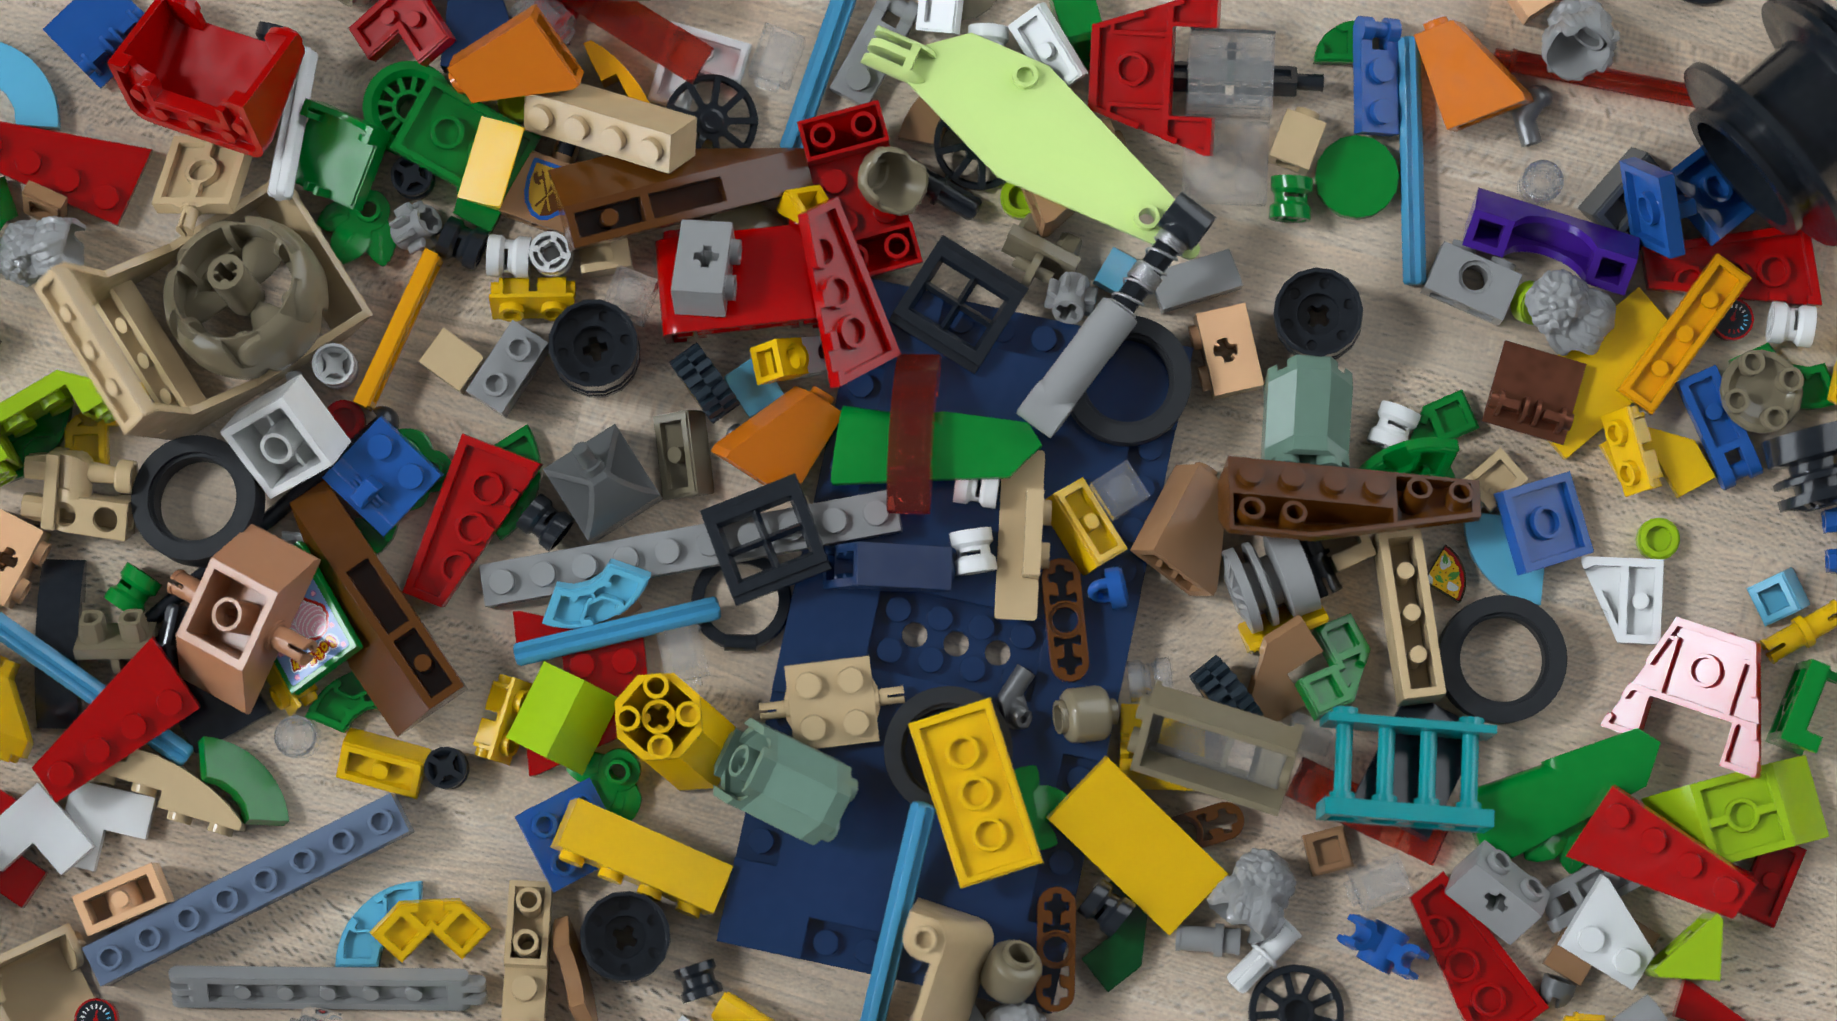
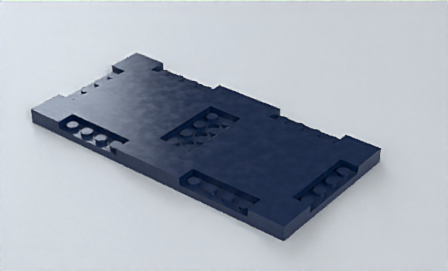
M871 278L889 322L891 315L909 286ZM925 290L914 310L941 326L953 306ZM965 302L966 305L990 320L993 319L999 309L978 303ZM960 311L948 331L975 347L987 327ZM1015 312L974 375L889 322L901 355L840 386L835 407L840 411L843 406L926 417H930L934 412L943 411L1027 422L1016 414L1017 410L1035 385L1044 378L1081 326ZM1125 340L1108 360L1086 392L1092 404L1103 415L1121 422L1139 421L1156 412L1165 401L1169 388L1167 369L1160 356L1150 347L1139 342ZM1183 346L1191 363L1194 348ZM1071 414L1051 439L1030 424L1042 444V448L1039 450L1045 453L1044 500L1084 477L1128 548L1125 552L1089 574L1082 575L1080 572L1089 654V667L1081 679L1075 682H1063L1056 678L1051 671L1041 582L1044 568H1040L1037 619L1035 621L995 618L997 570L964 576H956L955 574V578L951 583V590L940 592L823 589V573L794 585L770 702L784 700L787 689L784 669L786 665L869 655L872 678L878 689L903 685L904 693L888 695V697L904 695L906 702L916 694L930 688L956 686L972 690L985 698H991L992 704L1000 711L997 701L998 693L1016 666L1020 665L1034 674L1035 677L1023 694L1028 710L1032 713L1031 724L1023 730L1008 727L1013 745L1011 763L1013 770L1023 766L1036 765L1039 773V785L1055 787L1068 795L1107 756L1112 729L1110 735L1105 740L1071 743L1065 739L1063 734H1058L1055 730L1052 714L1053 704L1056 700L1060 699V695L1068 688L1096 685L1104 688L1109 698H1114L1118 705L1147 563L1130 551L1163 490L1178 421L1161 437L1146 444L1128 447L1110 445L1095 439L1076 423ZM837 424L826 443L813 503L895 489L903 530L901 533L852 542L952 547L949 533L966 529L991 527L993 541L990 544V550L997 561L1001 479L995 509L982 507L976 501H969L967 504L953 502L955 481L835 486L831 482V472L838 430ZM982 480L978 481L976 494H980ZM1043 525L1042 542L1050 543L1049 562L1057 558H1065L1074 563L1053 527ZM952 547V558L956 561V549ZM803 550L801 556L809 553V550ZM980 552L967 553V556H968V555H974V554H981V553H980ZM1057 566L1055 574L1050 575L1048 579L1049 582L1057 583L1059 596H1049L1050 604L1053 605L1063 600L1076 602L1075 594L1066 596V583L1073 580L1072 573H1065L1063 566ZM1120 566L1123 569L1130 602L1127 608L1118 610L1112 609L1111 602L1098 603L1093 601L1088 595L1089 585L1095 580L1106 578L1104 569ZM1108 588L1099 590V592H1107ZM1061 608L1054 613L1053 625L1058 631L1067 633L1076 628L1078 619L1073 610ZM918 623L926 629L927 639L922 646L910 647L905 644L902 632L907 625ZM959 632L968 639L969 647L963 655L951 656L945 651L944 639L950 633ZM1080 636L1069 640L1054 638L1055 647L1064 644V658L1057 660L1058 668L1063 667L1066 669L1067 675L1075 674V667L1082 665L1081 658H1074L1072 654V643L1081 645ZM1001 641L1008 646L1010 657L1005 664L993 665L986 659L985 649L991 642ZM903 703L880 706L877 718L880 741L817 749L850 766L851 777L858 781L857 794L848 803L839 821V831L830 842L821 840L817 844L812 845L745 812L716 941L871 974L910 808V803L901 796L890 780L884 760L886 732L892 718ZM772 709V710H768V712L777 711V710H776V709ZM953 709L936 710L925 715L921 719L928 718ZM786 717L765 721L766 725L793 738L792 729ZM910 732L905 750L907 764L916 780L928 788ZM934 815L914 904L919 897L987 921L994 933L993 947L998 942L1005 940H1020L1028 943L1036 951L1037 902L1040 895L1051 887H1062L1070 891L1076 899L1085 854L1050 822L1049 825L1053 829L1058 843L1049 849L1039 850L1043 860L1042 863L960 888L938 817ZM1053 894L1052 901L1045 902L1044 904L1045 910L1052 911V925L1044 922L1043 932L1061 930L1069 933V923L1060 925L1061 912L1068 911L1069 903L1061 900V894ZM1057 936L1049 938L1043 947L1045 957L1052 962L1062 961L1067 942ZM903 947L896 980L923 986L930 963L914 958ZM1043 966L1042 975L1051 974V986L1043 988V996L1049 997L1051 1005H1053L1061 968L1053 969ZM980 984L976 998L1001 1003L988 995L982 984ZM1035 986L1031 995L1024 1002L1041 1008L1044 1013L1052 1014L1051 1011L1044 1009L1038 1003Z

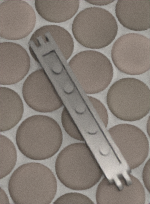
M173 966L168 972L169 980L171 981L172 1002L178 1008L464 1011L469 1009L471 1005H482L487 1001L486 978L482 975H469L467 970L459 968Z

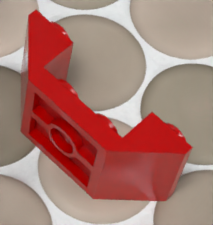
M879 100L797 121L813 185L820 184L829 199L839 198L870 277L923 263L909 214L898 216L876 209L865 200L858 188V171L865 156L877 147H890V140Z

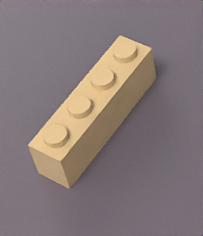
M580 83L573 90L525 96L524 130L668 174L695 156L697 117L583 83Z
M1421 528L1377 533L1372 540V545L1377 554L1374 556L1396 705L1401 707L1439 702L1445 696L1446 689Z

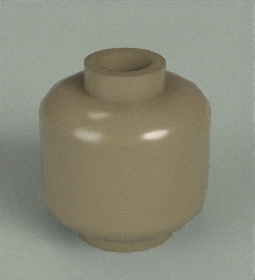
M1096 685L1068 688L1060 695V699L1056 700L1053 704L1052 714L1056 732L1063 734L1067 741L1075 744L1105 740L1110 735L1112 725L1117 724L1119 720L1116 700L1114 698L1110 699L1105 689Z
M1020 940L998 942L991 949L980 973L982 987L988 995L1002 1003L1018 1004L1024 1002L1031 995L1041 977L1043 967L1041 959L1033 947L1026 942Z

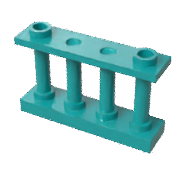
M1352 706L1333 707V712L1328 711L1320 718L1319 727L1336 729L1334 791L1329 792V797L1325 796L1316 803V820L1482 834L1494 827L1495 810L1482 809V803L1477 802L1479 740L1488 741L1496 735L1497 725L1484 724V718L1474 716L1459 717L1458 722L1358 714V708ZM1353 730L1378 732L1376 794L1372 795L1371 800L1355 799V793L1351 792ZM1395 734L1420 736L1418 798L1414 799V803L1397 802V796L1393 795ZM1437 737L1462 739L1460 801L1456 802V807L1439 806L1440 800L1435 799Z

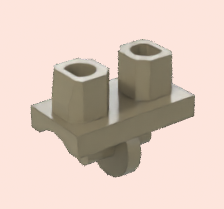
M1028 213L1019 225H1012L1001 252L1015 258L1012 266L1026 273L1021 284L1029 288L1034 277L1049 284L1051 278L1059 281V278L1065 272H1076L1081 260L1079 252L1082 240L1068 232H1062L1055 245L1040 236L1032 214Z
M127 609L121 612L118 623H106L104 613L100 610H85L82 612L78 624L79 634L73 648L75 660L98 659L99 663H111L113 673L117 675L152 636L154 638L158 637L157 622H147L142 609Z

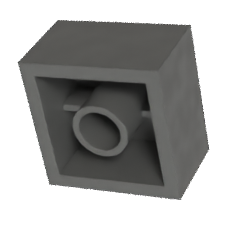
M616 424L587 442L577 443L571 452L543 469L591 544H594L663 500Z

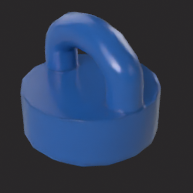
M1115 566L1104 569L1106 578L1095 580L1089 585V597L1098 603L1111 602L1113 610L1127 608L1130 602L1122 567ZM1108 588L1107 592H1099V590Z

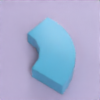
M0 42V90L8 96L14 107L16 124L41 129L60 130L61 118L58 100L45 74L24 53Z
M1481 513L1479 521L1463 523L1464 536L1470 556L1492 585L1505 595L1520 597L1540 606L1545 568L1517 575L1501 522V515Z
M611 558L604 570L591 580L574 584L557 581L542 624L558 628L578 629L595 625V623L602 622L615 615L619 616L641 596L651 577V572Z
M423 881L406 882L389 887L377 893L363 904L351 917L342 933L338 944L335 967H380L385 947L370 934V931L398 901L423 899Z

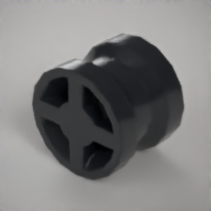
M404 157L398 158L391 169V181L398 193L406 199L421 200L429 196L434 190L436 175Z
M448 746L439 747L427 756L424 771L431 784L448 790L460 787L467 780L470 767L467 757L460 750Z
M714 958L673 971L676 980L680 981L683 987L681 994L683 1004L724 991L721 982L715 979L713 971L716 968Z

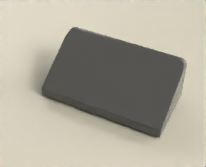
M1634 147L1630 148L1619 160L1637 157L1660 167L1647 152ZM1618 161L1579 205L1578 209L1592 223L1625 233L1629 228L1620 163Z

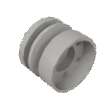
M1263 536L1266 555L1262 557L1258 556L1250 542L1241 544L1245 559L1243 564H1241L1233 547L1222 551L1225 570L1224 579L1237 613L1244 619L1252 634L1264 630L1259 612L1261 610L1264 611L1271 626L1280 624L1277 604L1284 602L1293 618L1299 614L1302 616L1321 609L1318 589L1299 540Z

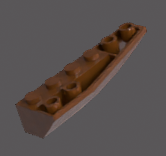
M695 148V156L670 174L609 155L548 170L570 253L679 225L682 219L698 220L781 198L785 190L813 186L804 148Z
M1228 456L1217 483L1218 520L1228 533L1318 541L1475 522L1481 518L1479 480Z
M323 480L290 502L303 541L306 543L311 554L321 559L319 568L364 647L347 659L348 665L395 735L399 737L467 691L468 688L329 484Z

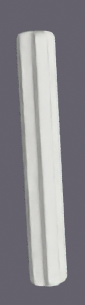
M304 46L305 54L281 116L270 174L268 195L277 201L290 200L294 192L307 117L301 115L300 111L305 98L311 99L318 61L317 52Z

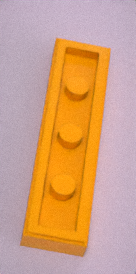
M427 248L424 249L355 395L353 402L366 410L372 411L376 407L440 271L443 261L438 253Z
M1716 253L1616 391L1635 405H1638L1647 414L1653 415L1752 278L1723 256Z

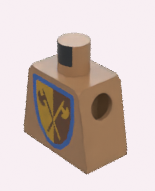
M556 140L550 157L532 151L499 209L501 215L545 232L555 231L565 237L548 170L575 163L581 147Z

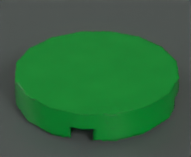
M1361 135L1340 138L1326 147L1316 163L1314 174L1316 192L1322 203L1337 216L1352 220L1373 217L1387 207L1396 193L1399 179L1396 160L1388 148L1374 138Z

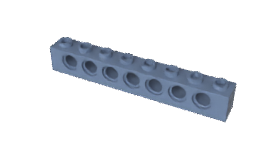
M389 793L82 949L100 986H110L415 831L397 795Z

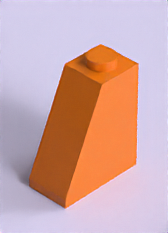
M537 4L532 5L453 55L447 68L452 86L459 94L465 93L471 103L573 90L580 85L584 74L581 66Z
M1447 16L1439 17L1423 24L1425 31L1414 35L1447 130L1457 132L1534 102L1531 93L1462 22L1448 21Z
M794 386L715 443L711 452L763 486L794 473L797 475L801 485L839 423L841 411L832 406L835 398L822 389L813 386L808 391Z

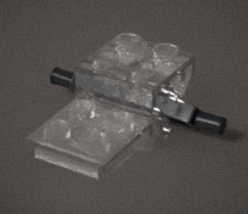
M1191 27L1189 31L1187 61H1174L1173 92H1185L1184 116L1215 118L1213 156H1203L1183 147L1182 192L1198 204L1266 206L1269 127L1273 109V96L1296 97L1297 90L1323 92L1324 74H1298L1297 67L1274 65L1276 31Z

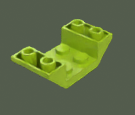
M55 370L0 403V487L13 481L17 477L15 471L24 466L8 436L13 434L17 438L27 434L37 427L35 420L49 412L52 416H56L74 405L73 398L81 412L96 422L104 420L106 424L115 421L114 416L90 378Z
M1806 755L1761 765L1759 779L1734 772L1641 798L1643 804L1730 863L1830 837Z

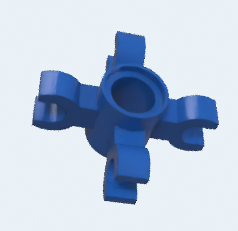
M1349 914L1347 919L1356 925V930L1352 936L1338 934L1337 940L1351 950H1358L1356 955L1358 959L1388 975L1393 972L1407 980H1418L1419 975L1410 969V965L1415 958L1428 960L1430 955L1427 951L1415 944H1407L1410 939L1408 935L1378 919L1374 922L1359 914Z

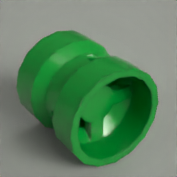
M1301 175L1271 176L1270 190L1274 194V202L1269 206V220L1283 223L1310 222L1311 207L1307 204L1308 195L1312 192L1313 178Z
M127 562L120 572L121 579L118 584L110 586L103 597L122 611L142 609L145 612L146 601L149 597L156 596L163 585L133 564Z

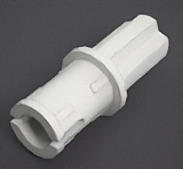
M1286 919L1283 923L1284 928L1281 929L1275 938L1264 940L1262 943L1251 944L1253 949L1227 975L1228 982L1238 992L1246 993L1270 967L1275 969L1278 966L1275 962L1302 937L1299 931Z

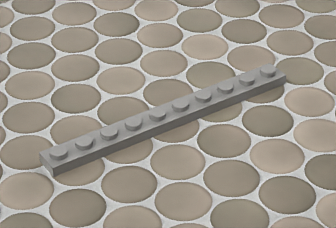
M895 489L808 504L824 547L903 532ZM792 507L761 513L768 534L798 523ZM753 516L723 527L731 549L761 538ZM705 524L482 564L479 565L485 607L492 608L551 597L557 581L574 584L591 580L604 570L611 558L651 572L650 578L720 566ZM802 531L772 542L776 555L808 550ZM763 545L738 555L734 559L738 563L768 556Z

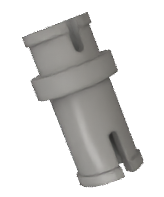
M1216 923L1215 927L1180 924L1176 931L1175 951L1214 952V957H1222L1223 953L1240 955L1241 928H1224V924Z

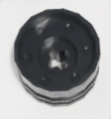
M1315 267L1296 273L1283 284L1275 299L1273 316L1278 339L1287 351L1294 356H1331L1335 360L1339 359L1352 349L1361 333L1363 306L1359 292L1347 277L1332 269ZM1313 309L1319 313L1322 309L1326 310V321L1328 324L1325 327L1319 323L1314 327L1310 326L1311 316L1309 311Z
M601 299L582 300L568 306L555 319L549 334V354L560 380L573 392L588 398L608 397L622 391L634 379L640 365V343L630 317L617 305ZM594 343H599L600 348L603 350L608 349L601 353V360L594 361L591 355H585L591 352V345Z
M1837 421L1791 432L1761 443L1768 470L1788 469L1790 474L1789 478L1773 486L1774 492L1794 488L1796 495L1777 502L1780 513L1787 511L1810 512L1837 504Z
M632 891L613 892L597 900L585 914L580 930L581 952L589 967L602 978L617 983L637 982L651 975L665 959L670 944L669 923L661 907L648 896ZM627 926L634 930L632 938L637 942L634 947L626 945L621 950L616 947L617 938L613 936V932L615 930L623 931Z

